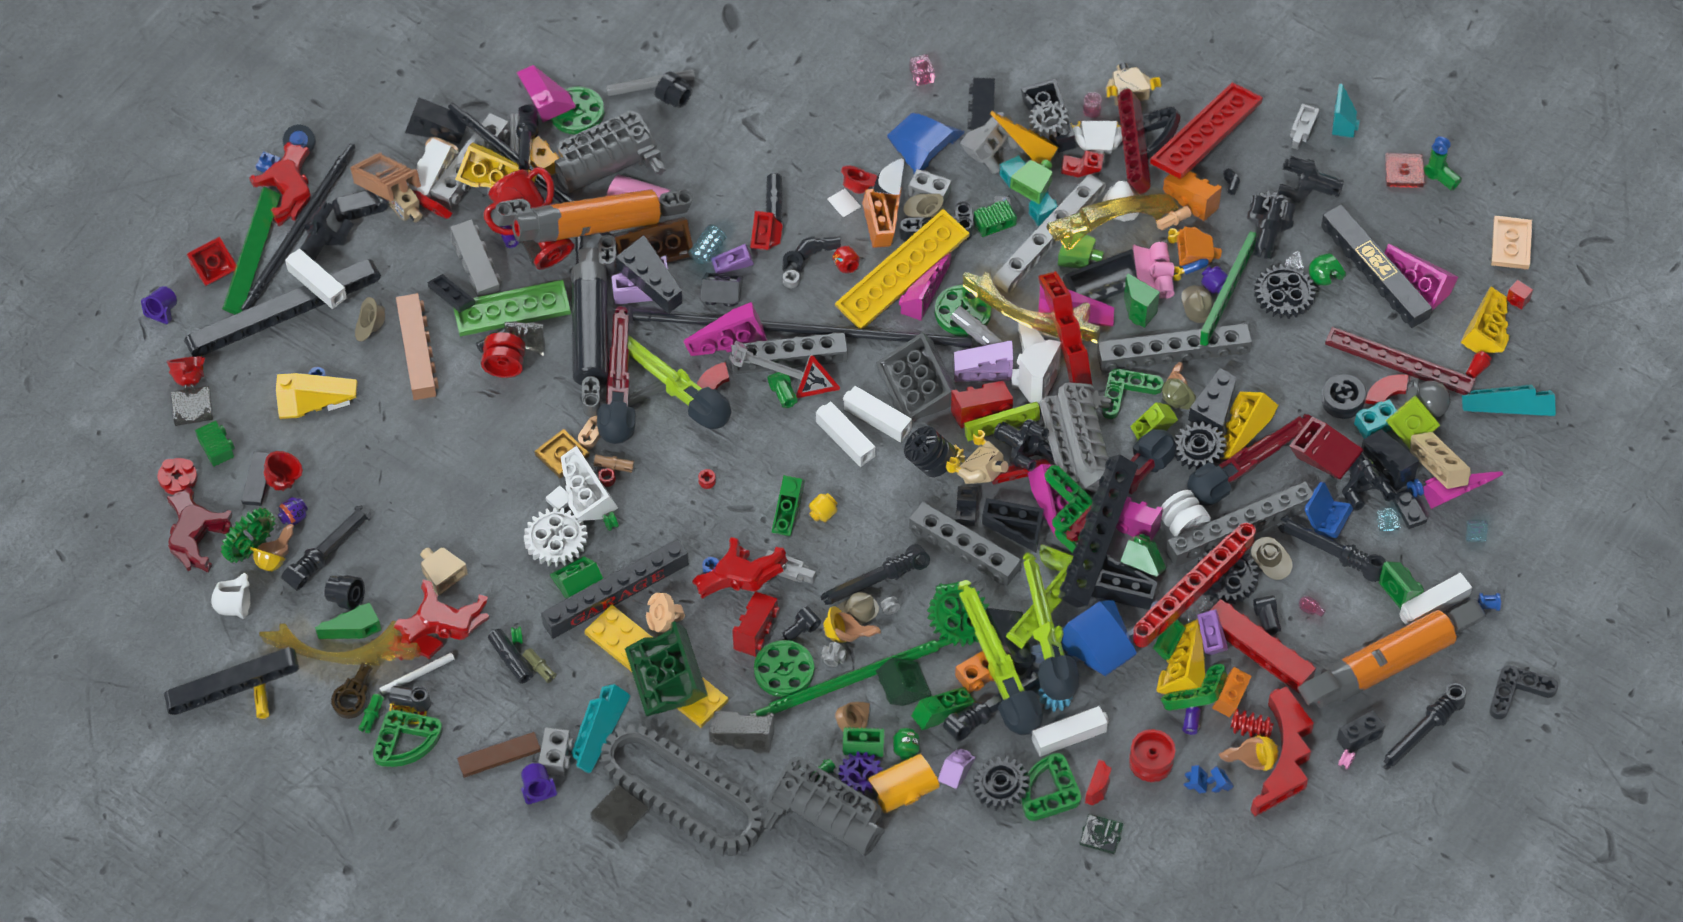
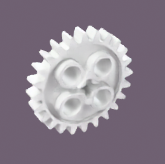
M554 507L553 512L546 509V514L538 512L539 518L533 516V523H527L528 528L524 529L525 548L528 549L529 555L533 554V560L539 558L540 564L547 561L548 566L552 562L555 563L556 567H558L559 562L566 565L567 559L573 562V556L579 558V551L584 552V546L587 545L588 538L586 525L583 524V520L578 521L575 515L572 516L571 510L564 513V508L560 512H557L556 507Z

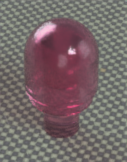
M1303 596L1299 600V608L1309 615L1317 614L1321 617L1324 615L1326 610L1319 607L1317 600L1310 596Z

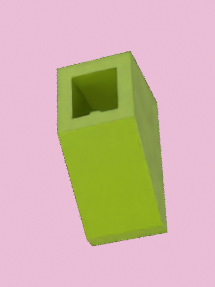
M1155 402L1130 427L1139 440L1153 429L1167 431L1178 419L1170 405Z

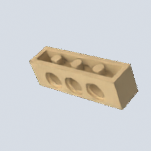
M1433 432L1411 436L1410 453L1419 459V462L1447 489L1468 485L1471 475L1470 467Z

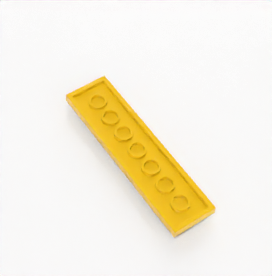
M942 209L835 303V307L858 329H864L902 296L931 267L967 239L969 232Z
M613 605L584 630L586 636L630 671L631 668L624 648L644 637H652ZM703 677L708 696L692 705L677 708L700 728L729 702L727 696Z

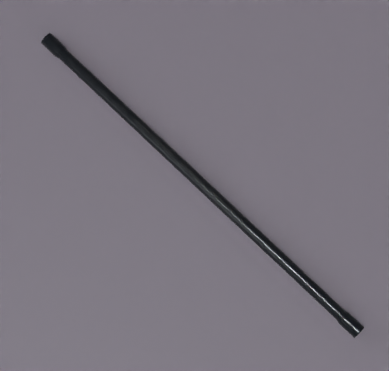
M633 309L632 315L633 321H656L705 326L720 318L668 314ZM761 321L763 329L766 331L815 335L845 333V337L908 342L919 335V333ZM925 334L937 345L971 348L972 337Z

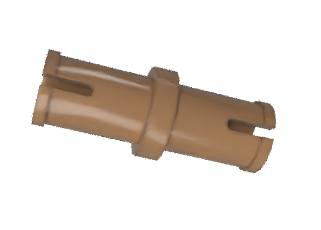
M596 454L594 467L610 468L613 471L620 470L632 473L634 461L618 459L617 456L607 457Z

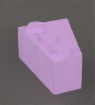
M663 256L661 261L668 269L666 256ZM622 273L612 276L615 305L653 301Z
M1012 341L954 352L955 382L1011 381Z

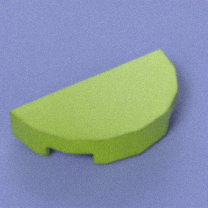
M1043 544L1040 545V559L1051 570L1061 571L1066 564L1069 566L1073 555Z

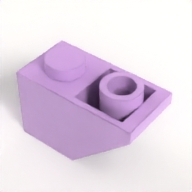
M955 750L945 759L938 781L957 789L963 783L975 757L970 755V752L967 750Z

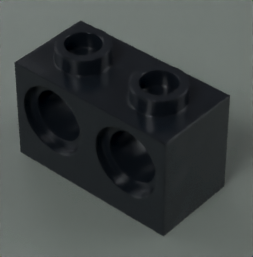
M1373 710L1340 727L1337 740L1344 750L1348 749L1349 753H1352L1382 738L1385 726Z

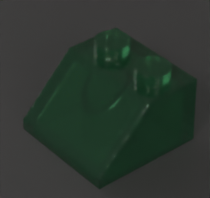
M891 657L876 670L879 682L890 704L906 706L932 696L918 662Z

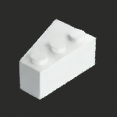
M432 138L425 147L423 158L417 164L421 187L417 188L409 184L410 189L418 190L432 200L430 190L459 152L451 146Z

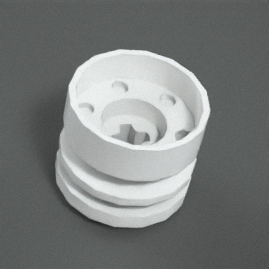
M1183 490L1174 494L1161 506L1163 508L1161 520L1164 521L1166 526L1170 527L1174 537L1207 524L1211 520L1210 515L1202 505H1199L1198 499L1195 498L1191 490Z

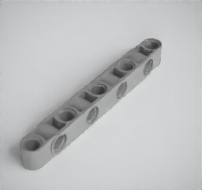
M1089 174L994 276L993 284L1010 293L1067 233L1068 228H1071L1102 195L1106 188V183Z

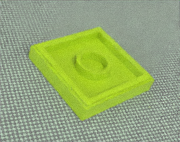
M1416 396L1412 397L1385 420L1409 449L1412 435L1433 432L1440 426Z

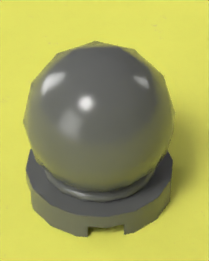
M1410 377L1409 382H1413L1412 387L1408 386L1405 403L1416 396L1435 419L1442 416L1450 406L1448 389L1442 383L1436 381H1426L1420 384L1418 383V378Z

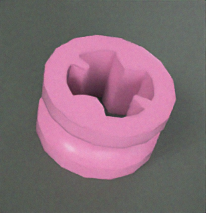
M1346 749L1338 765H1344L1346 769H1349L1356 753H1349V750Z

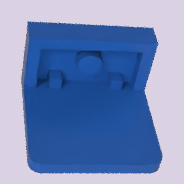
M1325 482L1318 484L1305 506V513L1314 531L1325 537L1332 538L1338 537L1353 510L1352 505L1349 503L1334 501Z

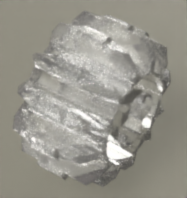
M1209 595L1200 596L1181 615L1182 618L1188 617L1189 623L1191 620H1197L1198 614L1210 611L1213 604L1212 601H1209Z

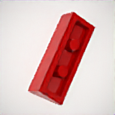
M1046 459L1035 460V468L1042 464L1050 465ZM1008 466L1007 472H1001L992 481V484L995 485L1028 477L1029 471L1020 466Z

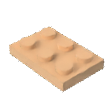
M1494 216L1491 265L1529 269L1532 220Z

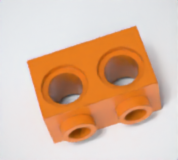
M983 651L956 666L955 677L969 694L973 691H979L986 683L994 681L988 668H985L989 663Z
M1233 667L1227 675L1220 697L1214 702L1212 709L1230 718L1237 709L1252 676Z

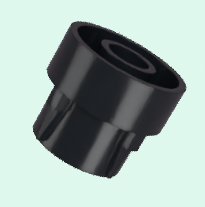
M669 71L659 80L655 89V97L665 104L681 108L689 101L692 94V86L679 75Z
M350 575L330 576L325 585L324 597L329 602L337 603L340 608L354 610L363 601L365 584L360 577Z

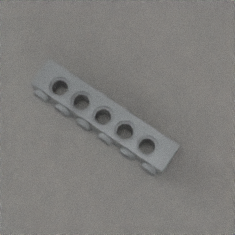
M490 113L482 123L485 128L502 142L508 139L510 135L508 121ZM477 133L473 134L430 190L432 200L450 210L455 204L459 203L463 193L470 188V185L455 180L468 146L473 142L495 153L498 152Z

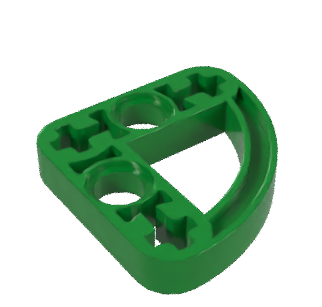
M398 710L389 711L384 717L373 751L375 763L385 767H398L411 764L423 758L435 747L442 735L441 721L433 717ZM397 717L398 721L391 723V720ZM416 720L419 722V725L416 728H410L408 726L409 722ZM433 725H436V728L433 731H430V728H432ZM401 732L427 738L415 749L394 755ZM387 734L394 736L390 742L384 741L383 737ZM383 747H385L386 756H383V758L380 759L379 755L383 754Z
M1055 753L1049 755L1031 768L1028 773L1030 790L1025 791L1026 798L1021 797L1022 809L1028 820L1037 821L1074 809L1080 805V790L1068 762L1062 754ZM1054 761H1057L1058 763H1061V764H1060V770H1061L1060 772H1058L1059 769H1058L1057 765L1054 764ZM1049 769L1058 792L1030 800V792L1035 780L1045 770ZM1061 777H1067L1069 778L1070 783L1067 785H1062L1059 782V779ZM1069 795H1072L1075 801L1068 799ZM1050 800H1054L1058 803V807L1050 808L1047 803ZM1033 807L1037 810V813L1034 814L1033 811H1030V808Z

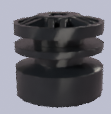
M929 426L915 430L908 437L904 446L905 457L924 474L933 478L947 472V462H949L950 457L956 456L955 447L934 428Z

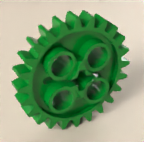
M260 507L258 510L254 509L252 513L248 512L246 517L242 516L241 521H236L235 526L230 527L231 532L225 535L227 538L222 540L224 543L221 546L222 555L231 563H237L239 560L242 562L245 557L248 559L250 554L254 553V551L250 550V547L257 548L262 543L267 542L266 538L271 537L269 533L274 530L273 526L276 525L274 515L266 508L262 509ZM244 530L253 537L252 541L243 533Z
M956 583L953 589L950 585H947L945 590L941 588L939 594H934V599H931L929 603L931 606L927 609L930 613L927 619L933 620L929 626L936 627L933 632L934 634L940 632L939 639L947 637V644L953 639L954 646L960 642L961 646L964 647L966 641L971 646L974 641H979L974 627L967 624V621L971 622L959 595L963 590H958ZM981 597V603L984 609L986 610L989 607V604H983L985 597ZM945 604L951 605L952 609L947 608ZM947 622L953 623L955 627H950Z

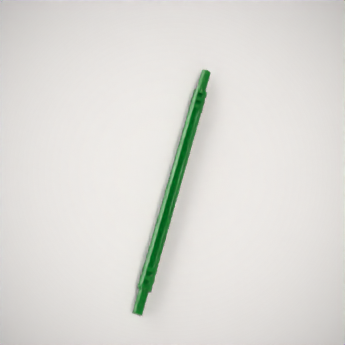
M947 637L938 641L932 640L769 703V706L751 712L752 719L755 720L771 713L774 715L939 651V648L952 644L954 640L951 639L948 644L946 643Z

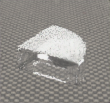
M1300 251L1292 253L1287 258L1284 268L1290 264V269H1293L1295 266H1297V270L1303 269Z

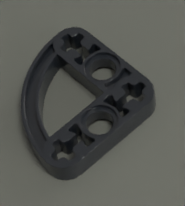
M1168 107L1142 115L1148 159L1174 137L1181 118L1180 113L1175 107ZM1155 118H1158L1155 123L1151 124ZM1165 128L1162 134L1147 147L1148 132Z

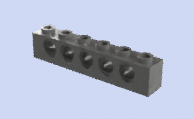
M845 333L743 343L748 349L747 351L752 352L753 355L791 368L806 367L810 355H813L821 365L847 362ZM731 345L732 356L738 350L735 345ZM743 362L742 367L733 364L734 374L771 370L751 362L750 364Z
M924 502L921 503L909 518V529L914 534L921 535L931 544L940 546L946 553L957 556L963 563L974 566L980 573L989 575L997 583L1008 586L1020 570L1021 559Z

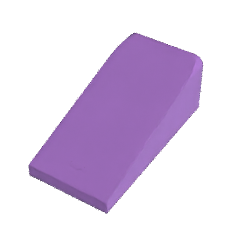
M746 244L711 258L715 272L718 274L754 265Z
M1217 610L1198 614L1205 653L1213 655L1227 651V642Z

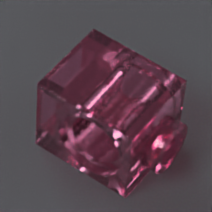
M928 55L910 58V71L916 85L934 82V69Z

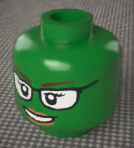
M910 728L898 730L893 736L894 753L903 760H908L917 755L920 751L919 735Z

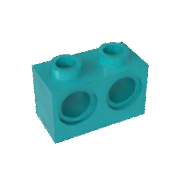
M1390 399L1378 402L1371 408L1360 410L1356 414L1354 425L1364 439L1381 429L1387 433L1393 429L1385 420L1394 414L1397 409Z

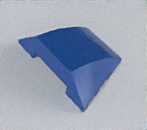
M911 113L887 137L896 150L902 154L907 165H910L915 174L917 169L924 171L929 166V161L946 145L957 141L964 134V131L924 115Z
M1099 601L1068 622L1063 629L1062 649L1067 651L1068 655L1084 661L1085 665L1104 676H1107L1137 655L1114 601Z

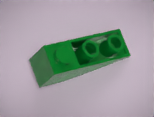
M783 475L771 533L791 537L802 499L805 480Z
M369 602L365 605H359L347 613H341L330 621L320 623L315 627L318 639H364L381 631V625Z
M965 687L921 699L911 716L919 727L925 730L938 726L949 715L961 712L971 706L975 700Z

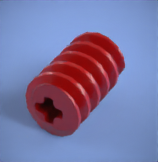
M1239 708L1234 711L1230 729L1233 727L1234 734L1241 730L1242 736L1249 732V738H1253L1255 734L1270 738L1274 722L1271 723L1270 717L1263 721L1261 714L1255 719L1254 712L1247 717L1246 710L1239 715Z

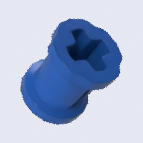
M1479 593L1478 603L1483 610L1496 609V611H1500V593L1495 595Z

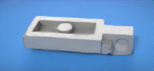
M1305 104L1301 105L1291 129L1290 137L1293 138L1291 148L1298 150L1301 141H1307L1320 109Z
M768 550L765 556L773 554L774 551ZM786 556L788 562L782 566L784 572L778 575L796 582L804 581L813 584L816 579V571L810 570L803 561Z

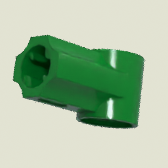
M777 372L767 376L769 386L772 392L775 391L782 408L793 407L797 403V397L791 386L789 375Z

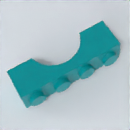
M1019 155L1000 164L999 175L1009 188L1011 176L1027 163ZM1047 191L1040 204L1033 200L1029 202L1028 214L1037 226H1040L1058 207V203L1050 197Z

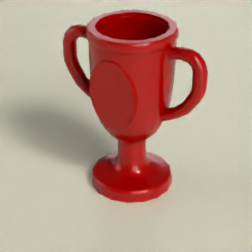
M542 167L534 168L530 173L526 170H517L498 180L489 191V198L494 203L487 206L484 211V219L489 228L501 235H514L513 229L499 227L491 217V212L500 202L524 199L529 202L530 208L551 205L554 197V182L549 172ZM537 174H541L547 184L546 201H544L532 180ZM569 238L538 243L541 251L535 257L534 265L538 270H544L558 264L573 251L575 244Z

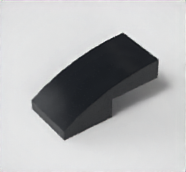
M958 486L956 522L961 525L975 526L977 487Z

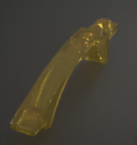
M1170 194L1135 195L1082 207L1080 213L1048 222L1046 228L1055 241L1060 240L1066 250H1070L1093 229L1113 218L1130 213H1146L1158 221L1162 218V215L1176 211L1179 207Z
M967 272L963 273V286L973 295L1000 313L1030 328L1059 338L1051 313L1033 312L1010 303L997 291L988 272H984L982 277ZM1085 302L1073 308L1074 315L1080 325L1081 338L1088 342L1098 343L1100 326L1087 322L1090 317V304Z
M392 621L388 628L369 644L347 652H325L307 646L293 635L286 623L279 625V631L259 632L263 642L279 649L294 648L296 654L311 659L341 664L360 665L365 663V665L380 666L381 658L384 660H394V658L402 657L405 660H413L414 657H420L421 651L417 643L410 645L401 643L402 634L394 629L397 621Z

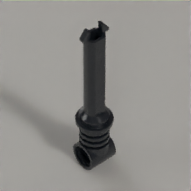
M531 104L523 105L518 109L519 124L516 127V134L520 138L518 167L519 170L526 171L530 169L532 139L537 137L539 130L537 127L539 125L537 110Z
M356 506L354 508L356 511L318 547L306 549L305 555L297 563L289 565L283 572L281 579L296 591L300 590L316 570L322 569L325 566V558L366 519L370 521L371 512L365 515L361 511L363 506Z
M1288 516L1281 518V521L1286 523L1285 527L1282 525L1278 527L1282 533L1286 532L1339 558L1343 567L1352 566L1353 569L1357 568V571L1361 570L1364 578L1368 581L1377 582L1380 580L1383 564L1386 562L1385 558L1381 555L1371 554L1368 556L1367 553L1363 554V551L1359 552V549L1354 544L1344 546L1290 520Z
M913 544L904 552L905 555L902 553L900 556H896V559L894 557H887L881 567L824 592L820 596L821 600L828 598L824 603L825 605H831L885 579L898 580L902 573H907L906 570L909 572L911 569H925L930 563V556L922 546Z
M1032 670L1030 675L1020 680L1024 691H1031L1040 685L1039 670ZM1001 694L995 695L984 703L975 701L964 712L949 715L943 723L944 729L955 740H964L972 729L981 724L989 723L991 714L998 711V706L1003 701Z
M1459 683L1448 685L1442 697L1435 704L1427 706L1426 716L1385 755L1383 761L1386 763L1383 766L1385 770L1390 769L1391 766L1394 767L1435 726L1446 725L1448 717L1465 706L1466 689L1463 685Z

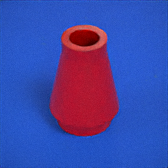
M1483 351L1475 353L1465 374L1476 379L1479 374L1491 365V357Z

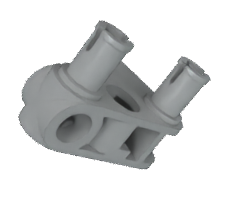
M1003 112L998 113L1013 121L1012 117H1010L1009 115H1005ZM993 117L989 119L985 126L968 132L960 142L968 156L978 162L985 163L992 174L1000 171V165L994 158V154L1006 140L1011 149L1019 146Z

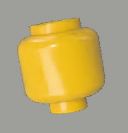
M821 493L809 503V509L811 510L809 515L816 522L818 520L827 522L837 512L836 506L838 503L830 494L827 493L825 495Z

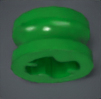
M612 511L609 512V515H602L605 526L609 531L613 527H619Z
M518 626L517 629L511 627L513 645H516L517 642L523 644L521 626Z

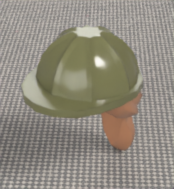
M1178 362L1173 367L1167 381L1163 383L1162 398L1171 407L1188 410L1195 402L1196 396L1187 385L1186 379L1180 374L1183 370V364Z

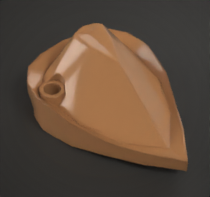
M850 702L839 707L835 714L838 727L842 731L845 727L847 729L849 727L851 729L853 727L855 729H865L870 703Z

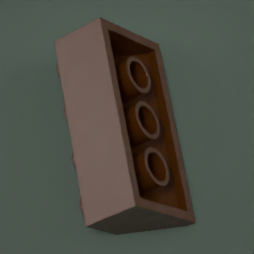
M685 217L612 234L616 241L617 256L643 235L661 259V257L666 256L667 262L695 256L688 222Z

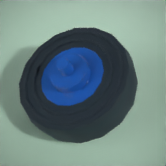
M301 124L289 127L284 132L282 139L283 146L291 142L293 145H300L302 148L308 147L309 154L313 151L316 144L313 131Z

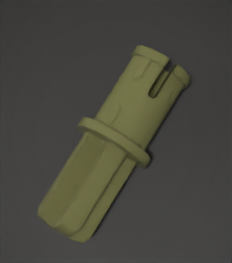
M531 648L524 651L523 657L533 667L534 672H538L547 683L552 681L547 674L553 680L555 679L557 674L546 664L545 659H541Z

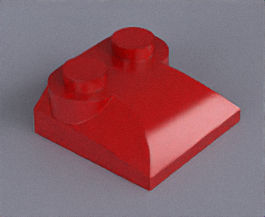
M220 237L196 248L186 255L190 265L195 269L205 286L234 272L236 268V263Z

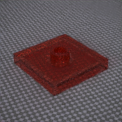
M1385 154L1386 186L1424 187L1422 154Z

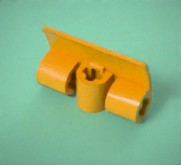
M921 754L868 778V781L878 794L877 801L883 813L890 812L902 805L908 806L913 804L921 796L939 788L936 775Z

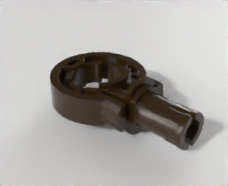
M361 663L355 677L351 680L347 678L345 683L333 692L331 703L334 711L340 717L346 719L356 718L365 710L367 705L366 694L369 690L365 682L373 670L368 664L365 666V663ZM352 694L358 697L355 711L353 707L346 709L341 706L340 702L343 696Z

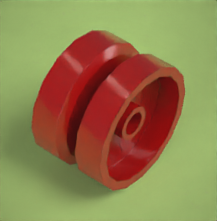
M499 332L490 334L484 340L481 367L485 372L496 377L510 378L519 375L523 370L525 342L518 336L510 333Z
M1155 729L1144 730L1137 734L1132 740L1129 756L1130 769L1134 775L1147 782H1158L1165 779L1171 773L1174 764L1176 749L1173 740L1163 731Z

